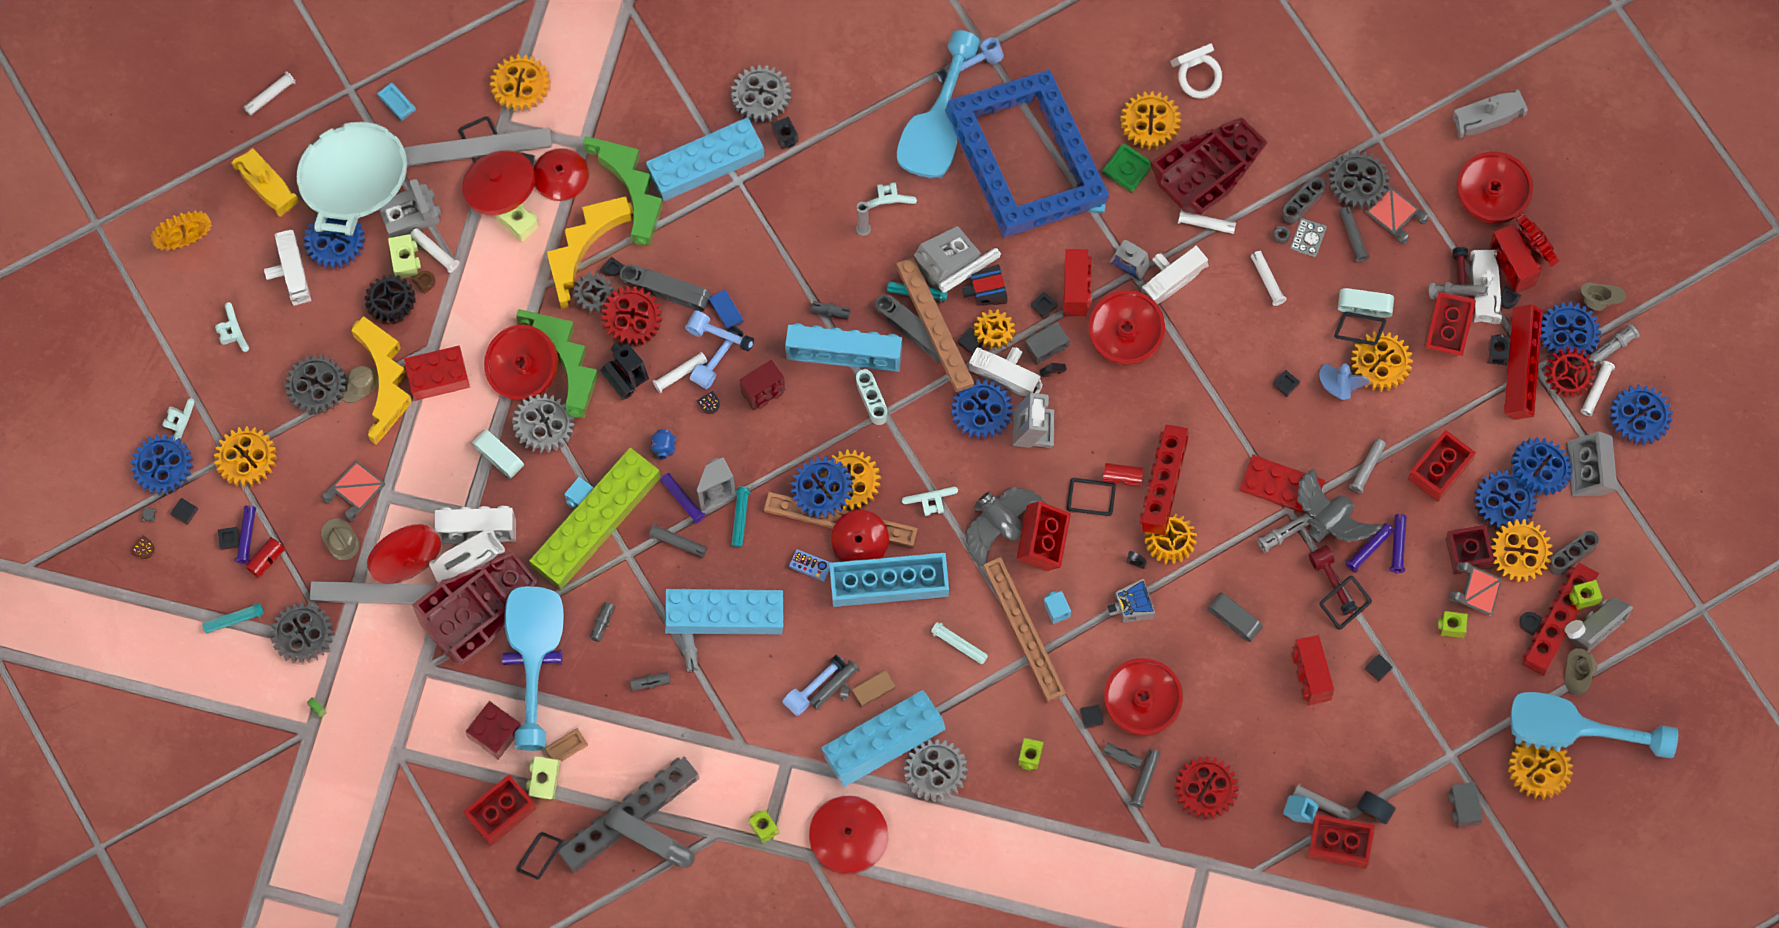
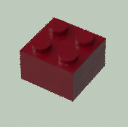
M772 359L739 379L741 393L753 410L765 407L768 401L773 398H779L785 391L784 376Z
M1486 525L1448 531L1445 539L1454 575L1465 573L1457 570L1459 562L1470 563L1480 570L1492 568L1495 560Z
M488 701L465 732L470 740L499 760L514 741L515 731L521 727V723L491 701Z

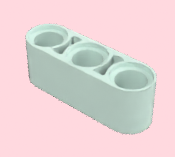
M1348 288L1340 290L1338 300L1339 311L1383 318L1391 317L1393 314V295Z
M866 369L860 370L856 375L858 391L871 421L876 425H882L888 418L886 404L873 374ZM862 378L869 379V382L862 383L860 382V380ZM869 395L876 396L874 400H870L867 397ZM877 411L884 413L882 416L874 415Z
M484 429L471 442L486 459L509 479L524 466V463L487 429Z

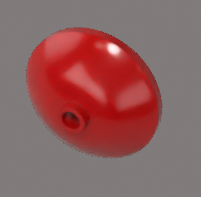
M565 148L550 150L544 153L534 165L535 187L547 199L554 201L570 200L579 195L587 185L589 177L587 164L573 150Z
M853 510L841 516L834 525L831 535L832 547L837 557L843 562L881 559L888 549L889 532L884 521L875 513L868 510ZM857 535H860L862 537V541L860 543L856 542L855 540Z

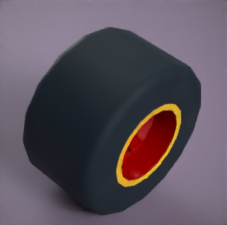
M1369 791L1364 792L1357 804V808L1383 824L1388 823L1395 811V807Z

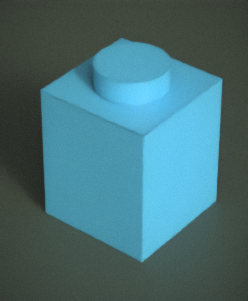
M578 477L565 493L567 505L572 509L577 508L594 487Z
M1054 591L1046 595L1044 606L1053 624L1071 617L1070 607L1062 591L1058 593Z
M1289 796L1283 814L1295 822L1313 823L1319 805L1308 797Z

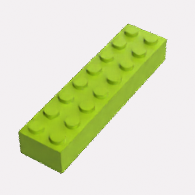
M629 448L530 559L531 568L561 591L660 480V470L632 448Z

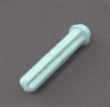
M937 622L933 626L931 632L934 637L937 635L980 664L987 660L988 655L944 627L943 623L939 624Z

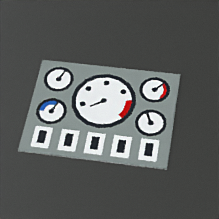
M1301 218L1290 249L1316 257L1327 226Z

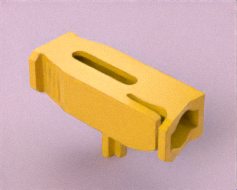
M253 148L248 153L232 161L233 168L235 170L239 169L246 183L268 206L275 209L279 217L283 216L298 203L297 195L295 193L291 194L285 182Z

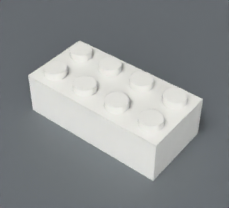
M481 506L479 509L460 507L455 510L444 507L440 508V510H435V530L441 539V544H461L482 531L493 529L495 537L500 543L516 542V518L513 508L508 506H499L498 508Z

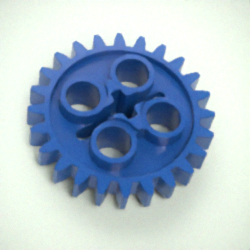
M327 218L326 223L346 225L347 220ZM308 223L310 230H305L307 236L303 237L304 242H306L304 247L307 249L306 252L308 256H311L312 261L317 260L318 266L324 263L327 269L330 264L335 269L336 265L339 264V267L343 268V263L349 266L350 259L356 261L355 255L361 256L359 249H364L362 243L365 242L363 237L365 233L364 230H361V223L356 224L352 236H343V233L323 230L318 232L315 231V224ZM327 244L324 248H319V245ZM339 248H345L343 252H336Z
M1571 301L1568 306L1562 302L1560 308L1555 304L1553 310L1549 308L1547 314H1544L1542 318V335L1540 340H1545L1542 346L1549 347L1547 353L1553 351L1557 355H1560L1559 348H1562L1565 353L1566 346L1570 347L1571 352L1574 347H1577V354L1583 349L1585 351L1583 357L1587 354L1591 355L1592 349L1596 350L1598 346L1596 343H1599L1601 339L1598 337L1601 335V330H1597L1601 324L1595 323L1598 317H1591L1593 311L1586 312L1587 306L1580 309L1579 303L1574 307ZM1556 320H1562L1565 324L1559 325ZM1575 321H1581L1584 325L1579 326ZM1556 338H1562L1565 342L1560 343ZM1579 338L1583 340L1584 343H1577L1575 339Z
M977 379L976 385L963 390V392H957L959 397H953L955 402L951 403V408L954 409L951 411V416H955L953 423H958L957 429L963 428V435L969 432V438H972L974 434L977 440L980 439L981 435L987 440V435L989 434L994 438L995 432L1001 434V428L1007 429L1006 423L1011 422V418L1008 417L1013 415V411L1010 410L1013 408V404L1009 403L1011 397H1005L1007 390L1001 392V385L995 388L994 381L988 385L987 379L984 380L983 384ZM985 394L988 396V398L986 400H982L979 398V396ZM970 405L973 407V409L967 411L964 409V407ZM998 409L1000 410V412L998 414L991 413V410ZM979 419L985 421L982 425H978L975 422Z
M1638 384L1635 390L1630 386L1628 391L1622 390V395L1617 394V400L1612 402L1613 406L1610 408L1612 414L1609 418L1614 420L1611 426H1617L1615 433L1622 432L1621 439L1627 436L1628 443L1634 439L1635 445L1641 441L1643 446H1645L1647 440L1650 444H1653L1654 438L1659 441L1660 435H1666V430L1670 428L1668 423H1671L1673 418L1669 417L1673 411L1668 410L1671 404H1665L1667 397H1660L1661 391L1656 394L1654 393L1655 387L1649 391L1647 385H1645L1644 389H1641ZM1639 400H1645L1647 405H1642ZM1623 410H1630L1632 415L1625 414ZM1650 415H1656L1659 420H1653ZM1635 425H1641L1643 430H1638Z
M156 434L155 440H152L149 436L148 443L141 441L143 447H136L139 453L132 454L136 459L130 461L134 466L130 468L132 473H135L133 478L137 480L136 483L139 486L143 485L144 491L149 488L151 494L155 490L158 495H161L162 490H164L166 495H168L169 489L176 492V486L182 488L181 482H188L185 476L192 475L188 470L194 468L189 463L193 461L192 456H189L191 451L186 449L188 447L186 443L181 444L180 438L175 441L173 435L168 439L166 434H163L162 438ZM159 449H164L162 454L156 455ZM174 459H179L177 464H171ZM148 464H153L150 470H145ZM163 474H168L165 480H160Z
M1536 437L1534 441L1529 438L1527 442L1523 441L1517 446L1512 454L1513 459L1511 463L1514 465L1511 470L1516 471L1513 475L1514 477H1520L1518 483H1525L1524 489L1529 486L1531 487V493L1537 490L1538 495H1540L1543 491L1545 496H1548L1550 492L1552 495H1555L1557 491L1561 492L1568 485L1572 478L1570 476L1573 472L1570 469L1572 463L1567 462L1570 457L1563 455L1565 450L1560 451L1559 444L1553 446L1552 440L1547 443L1546 438H1543L1540 442L1539 438ZM1547 456H1550L1551 458L1536 477H1533V474Z
M817 456L816 462L810 458V464L803 463V470L797 468L800 474L793 475L797 482H791V485L796 487L791 490L792 494H795L793 500L795 502L799 501L796 505L798 508L803 507V513L809 510L810 517L814 513H816L818 519L821 517V514L825 518H828V513L835 516L834 510L837 509L839 512H842L840 506L847 507L848 505L845 500L852 499L848 495V493L853 492V489L849 486L854 483L852 480H848L852 476L850 473H846L848 469L846 466L842 468L843 464L840 461L836 464L835 458H832L830 462L827 456L824 457L823 461ZM823 471H828V475L826 477H820V474ZM813 474L819 479L822 485L833 497L832 500H829V498L822 491V489H820L818 484L812 478ZM809 482H812L813 487L809 490H806L805 485ZM840 485L837 492H831L833 486ZM819 497L825 498L823 503L816 504Z
M1497 470L1496 476L1491 472L1489 479L1484 477L1483 483H1479V489L1475 491V494L1478 495L1474 498V502H1478L1475 505V509H1481L1478 516L1484 515L1485 517L1482 522L1489 520V527L1495 524L1497 531L1502 525L1507 528V522L1509 521L1514 525V520L1518 519L1519 524H1521L1523 519H1526L1527 525L1529 522L1528 518L1532 519V512L1536 511V507L1533 505H1536L1538 500L1532 498L1537 493H1531V487L1529 486L1524 489L1525 483H1518L1520 477L1513 476L1515 471L1508 475V471L1505 470L1502 475ZM1498 485L1505 486L1507 490L1501 491ZM1520 495L1523 501L1516 500L1514 496ZM1488 501H1495L1497 506L1489 505ZM1505 511L1513 512L1514 516H1507Z

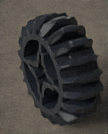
M392 274L387 279L383 275V280L376 278V284L370 283L371 289H366L368 295L364 297L366 301L365 306L368 309V313L370 315L373 314V319L379 318L380 323L386 320L387 324L390 325L391 320H394L397 324L399 318L404 321V315L410 316L409 310H414L413 303H416V299L413 296H415V291L412 290V285L407 284L406 279L401 280L399 275L395 279ZM390 288H397L399 290L393 291ZM384 290L383 294L378 296V294ZM388 294H390V296H391V298H392V300H391V301H392V305L390 304V301L388 300V298H389ZM399 303H402V305L396 309L397 305ZM379 307H381V308H385V307H386V308L390 309V311L382 310V309H380Z

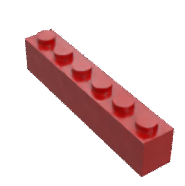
M1533 304L1513 307L1511 316L1512 325L1504 414L1514 420L1534 417L1543 310Z

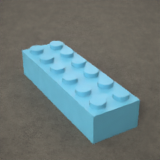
M747 117L646 162L647 171L664 202L765 156L764 148Z
M799 323L788 325L785 345L787 360L900 372L902 337L896 334L880 335L877 332L842 331L840 328L824 329L816 325L806 327Z
M946 553L829 563L833 607L949 597Z
M666 589L665 633L782 634L783 590Z
M924 690L821 748L825 760L842 786L846 787L946 729L943 718Z

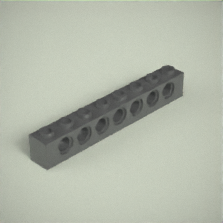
M685 756L681 759L677 758L670 764L668 769L659 771L652 781L644 782L636 793L628 794L623 799L624 802L614 806L623 811L632 810L633 814L631 816L643 822L700 779L699 774ZM674 774L680 776V779L676 782L670 780V777ZM658 786L665 788L662 793L654 792ZM642 798L649 799V802L646 805H640L638 803L639 800ZM612 807L607 811L608 814L602 818H596L591 823L592 826L586 830H580L575 835L576 838L570 842H564L558 851L559 856L573 874L625 836L614 829L607 828V825L604 824ZM599 833L602 836L598 841H593L591 839L593 834ZM583 845L586 848L582 853H577L575 851L577 846Z

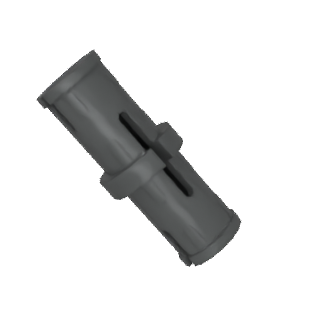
M815 301L812 303L811 313L827 315L829 318L833 316L849 319L850 307L837 306L831 302L830 304Z
M609 602L603 603L598 617L594 620L595 624L589 635L590 639L596 642L601 641L606 627L610 625L609 620L615 609L613 604Z
M669 672L655 675L650 673L645 677L630 679L632 691L645 688L654 689L655 686L671 684Z
M1109 742L1103 751V754L1118 760V763H1124L1136 770H1139L1143 762V758L1133 755L1124 748L1123 750Z

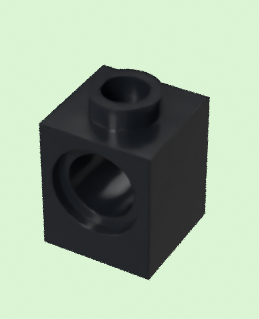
M789 116L772 123V132L781 149L792 148L798 143V134ZM785 132L790 133L789 136H782Z
M1501 334L1491 336L1487 364L1507 365L1510 338ZM1499 346L1503 351H1497L1494 347Z

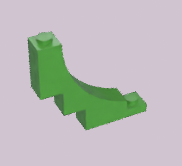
M585 136L583 140L584 150L589 154H598L599 164L610 170L622 182L631 197L634 207V223L631 232L632 241L640 246H651L663 202L662 198L647 195L651 184V176L649 173L636 170L640 158L639 149Z
M518 309L516 314L517 324L530 325L542 330L551 338L557 349L558 360L565 370L569 386L566 413L572 417L585 418L598 377L596 369L582 366L586 355L585 346L570 342L574 332L573 322Z

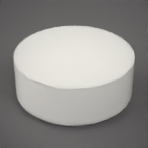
M1581 620L1572 621L1565 627L1567 636L1572 639L1582 636L1586 631V627Z

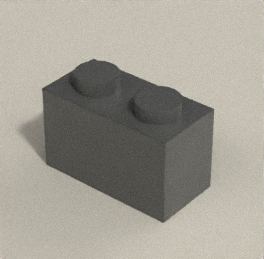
M1058 322L1053 325L1052 323L1046 325L1042 329L1043 331L1037 334L1033 333L1025 340V348L1037 365L1069 347L1070 339Z
M1476 783L1452 785L1450 792H1447L1449 804L1452 803L1454 811H1451L1453 823L1456 822L1457 828L1481 825L1483 818Z

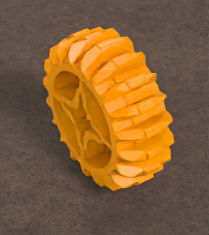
M1174 513L1173 517L1169 518L1166 535L1155 536L1153 533L1145 532V536L1148 538L1144 542L1149 544L1147 551L1153 550L1151 556L1158 555L1157 561L1164 558L1165 564L1168 563V560H1171L1174 565L1176 559L1179 562H1183V556L1189 558V552L1193 553V546H1196L1197 542L1194 539L1197 537V534L1193 533L1195 528L1194 526H1189V520L1183 522V515L1178 519L1177 514ZM1173 526L1179 528L1181 532L1175 531ZM1169 532L1171 538L1173 539L1172 545L1170 539L1168 538ZM1186 541L1182 548L1175 550V545ZM1159 545L1166 546L1168 548V551L1164 550Z

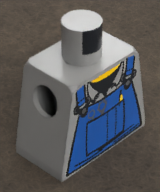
M1127 240L1122 242L1110 260V264L1139 281L1150 267L1148 253Z
M1144 579L1115 593L1116 602L1106 605L1109 616L1120 613L1123 622L1150 620L1155 617V611Z

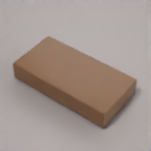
M885 670L852 689V692L860 705L864 707L894 690L896 686Z
M577 728L548 745L544 750L550 759L562 762L587 747L588 744Z

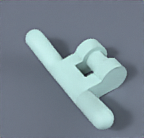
M895 182L883 186V184L877 185L879 197L866 203L869 209L881 204L896 202L915 204L917 199L912 196L898 195Z
M227 302L225 309L229 322L219 323L215 326V329L221 336L219 339L222 345L237 340L242 351L247 352L249 346L238 325L232 303ZM232 329L233 333L228 334L227 331Z
M192 398L187 400L184 412L177 408L169 407L167 419H164L162 423L163 426L176 431L174 434L175 441L178 438L181 439L195 403ZM175 417L179 418L177 423L174 422Z
M950 487L902 498V503L910 504L922 501L924 516H930V513L938 512V514L944 513L941 497L957 494L958 488ZM935 500L936 505L929 506L928 501Z

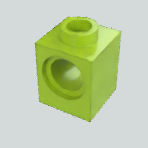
M1597 580L1573 587L1570 599L1573 605L1576 604L1577 610L1600 604L1602 595ZM1586 592L1590 598H1583L1580 593Z
M1444 611L1443 616L1439 617L1438 629H1441L1440 636L1464 638L1468 614ZM1453 621L1457 627L1451 628L1447 622Z
M1024 738L1019 757V765L1023 769L1030 771L1033 769L1038 770L1043 742ZM1033 752L1036 757L1028 759L1025 754Z
M766 810L762 812L757 811L751 815L749 825L762 844L779 834L777 826ZM760 822L768 823L765 829H760L757 825Z

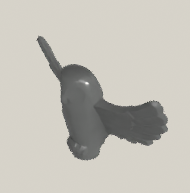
M1314 469L1304 474L1303 479L1299 481L1300 488L1298 489L1299 496L1297 501L1302 505V509L1307 511L1308 515L1313 518L1307 521L1311 525L1307 534L1317 543L1323 540L1329 533L1345 542L1367 539L1382 528L1380 524H1365L1350 518L1349 516L1353 512L1355 505L1346 496L1340 495L1330 501L1321 491Z
M1014 486L1010 490H1005L998 499L990 491L983 494L974 506L975 510L982 511V514L975 521H972L970 527L965 531L968 552L972 555L973 560L977 561L980 566H983L987 562L988 552L992 543L1000 534L1010 541H1015L1021 537L1023 524L1018 517L1026 511V506L1037 501L1046 504L1047 502L1032 490L1018 489Z

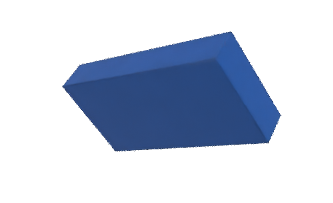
M726 290L709 298L711 305L727 331L732 325L738 326L744 322Z

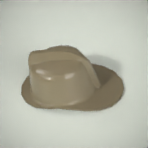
M1589 282L1583 284L1580 289L1584 296L1583 305L1596 311L1604 310L1610 304L1622 303L1626 299L1625 291L1613 285Z
M358 366L352 369L343 378L346 379L347 384L343 385L346 387V392H341L344 396L341 400L347 403H354L377 389L379 385L378 372L369 366Z
M334 518L324 524L321 536L329 552L339 560H348L354 557L359 550V541L347 521Z
M1582 648L1572 650L1567 659L1565 685L1568 691L1574 695L1584 694L1589 689L1592 677L1597 672L1595 658L1591 653Z

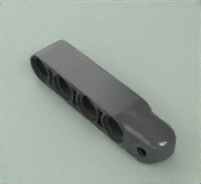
M633 264L624 266L620 271L621 281L626 285L636 286L638 290L644 288V293L651 292L650 295L696 311H704L711 295L708 290Z
M882 295L877 298L875 302L877 312L886 318L894 328L934 360L942 364L922 320L889 295Z
M615 806L612 807L609 816L604 821V824L679 867L687 868L694 862V854L690 849Z

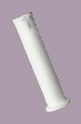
M286 71L283 77L244 106V109L252 116L289 85L295 84L294 79Z
M1181 209L1178 224L1182 222L1234 234L1236 226L1235 222L1187 213L1183 209Z
M418 228L411 232L412 239L416 240L421 247L444 265L449 273L456 270L459 265L458 260L450 257Z
M1262 251L1255 252L1251 255V259L1273 300V306L1284 303L1287 298L1283 296Z
M700 352L658 380H653V384L658 392L662 393L663 389L692 372L698 364L703 365L708 361L705 355Z
M1601 361L1600 364L1602 366L1580 411L1582 414L1592 416L1609 375L1615 369V365L1611 362Z

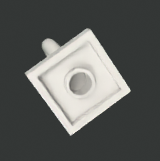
M1212 44L1170 60L1172 67L1182 64L1179 69V83L1182 89L1194 98H1207L1213 95L1221 85L1222 71L1219 64L1212 57L1205 55L1214 51ZM1206 62L1214 70V83L1207 90H1194L1187 83L1186 71L1192 66Z

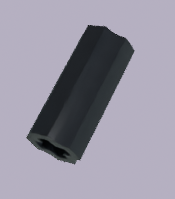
M614 361L607 362L600 369V372L622 400L628 399L636 391Z

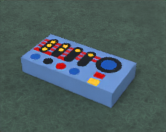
M796 549L789 568L825 582L830 572L829 563L831 562Z

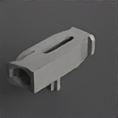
M1515 89L1512 93L1498 94L1456 109L1452 119L1456 123L1458 138L1462 139L1464 134L1476 135L1505 125L1520 115L1524 117L1528 110L1520 91Z

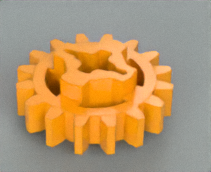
M990 309L988 314L983 312L981 318L977 317L974 325V336H979L977 339L978 343L984 342L983 347L990 345V350H992L993 346H996L1000 350L1001 345L1007 347L1008 342H1012V336L1015 334V323H1011V317H1005L1006 312L1001 315L998 309L996 313H993Z

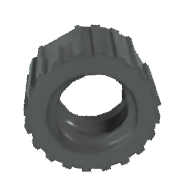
M1278 226L1274 231L1273 238L1277 244H1285L1289 241L1291 232L1285 226ZM1284 232L1286 237L1279 238L1278 233Z

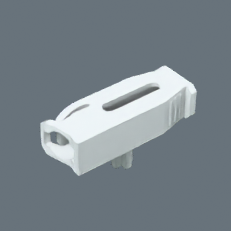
M293 230L276 233L275 238L282 265L264 269L266 279L285 276L293 306L312 301Z
M1197 246L1172 264L1161 253L1157 254L1152 260L1161 272L1142 286L1141 293L1149 296L1158 305L1193 280L1201 270L1209 266L1207 263L1208 258Z
M1473 250L1469 256V259L1473 261L1470 275L1471 285L1487 284L1488 288L1487 296H1474L1476 300L1475 314L1473 315L1474 322L1482 321L1496 325L1500 324L1502 315H1498L1501 306V293L1496 250Z
M977 347L970 359L969 371L990 382L994 381V384L1001 385V387L1015 394L1027 396L1030 392L1033 393L1035 387H1037L1035 393L1039 394L1043 386L1040 380L1041 376L1016 365L1023 353L1017 347H1012L1006 359Z
M493 529L482 531L443 553L438 559L430 561L429 565L439 584L446 579L453 578L460 573L467 572L489 562L497 554L505 552V548L495 537Z

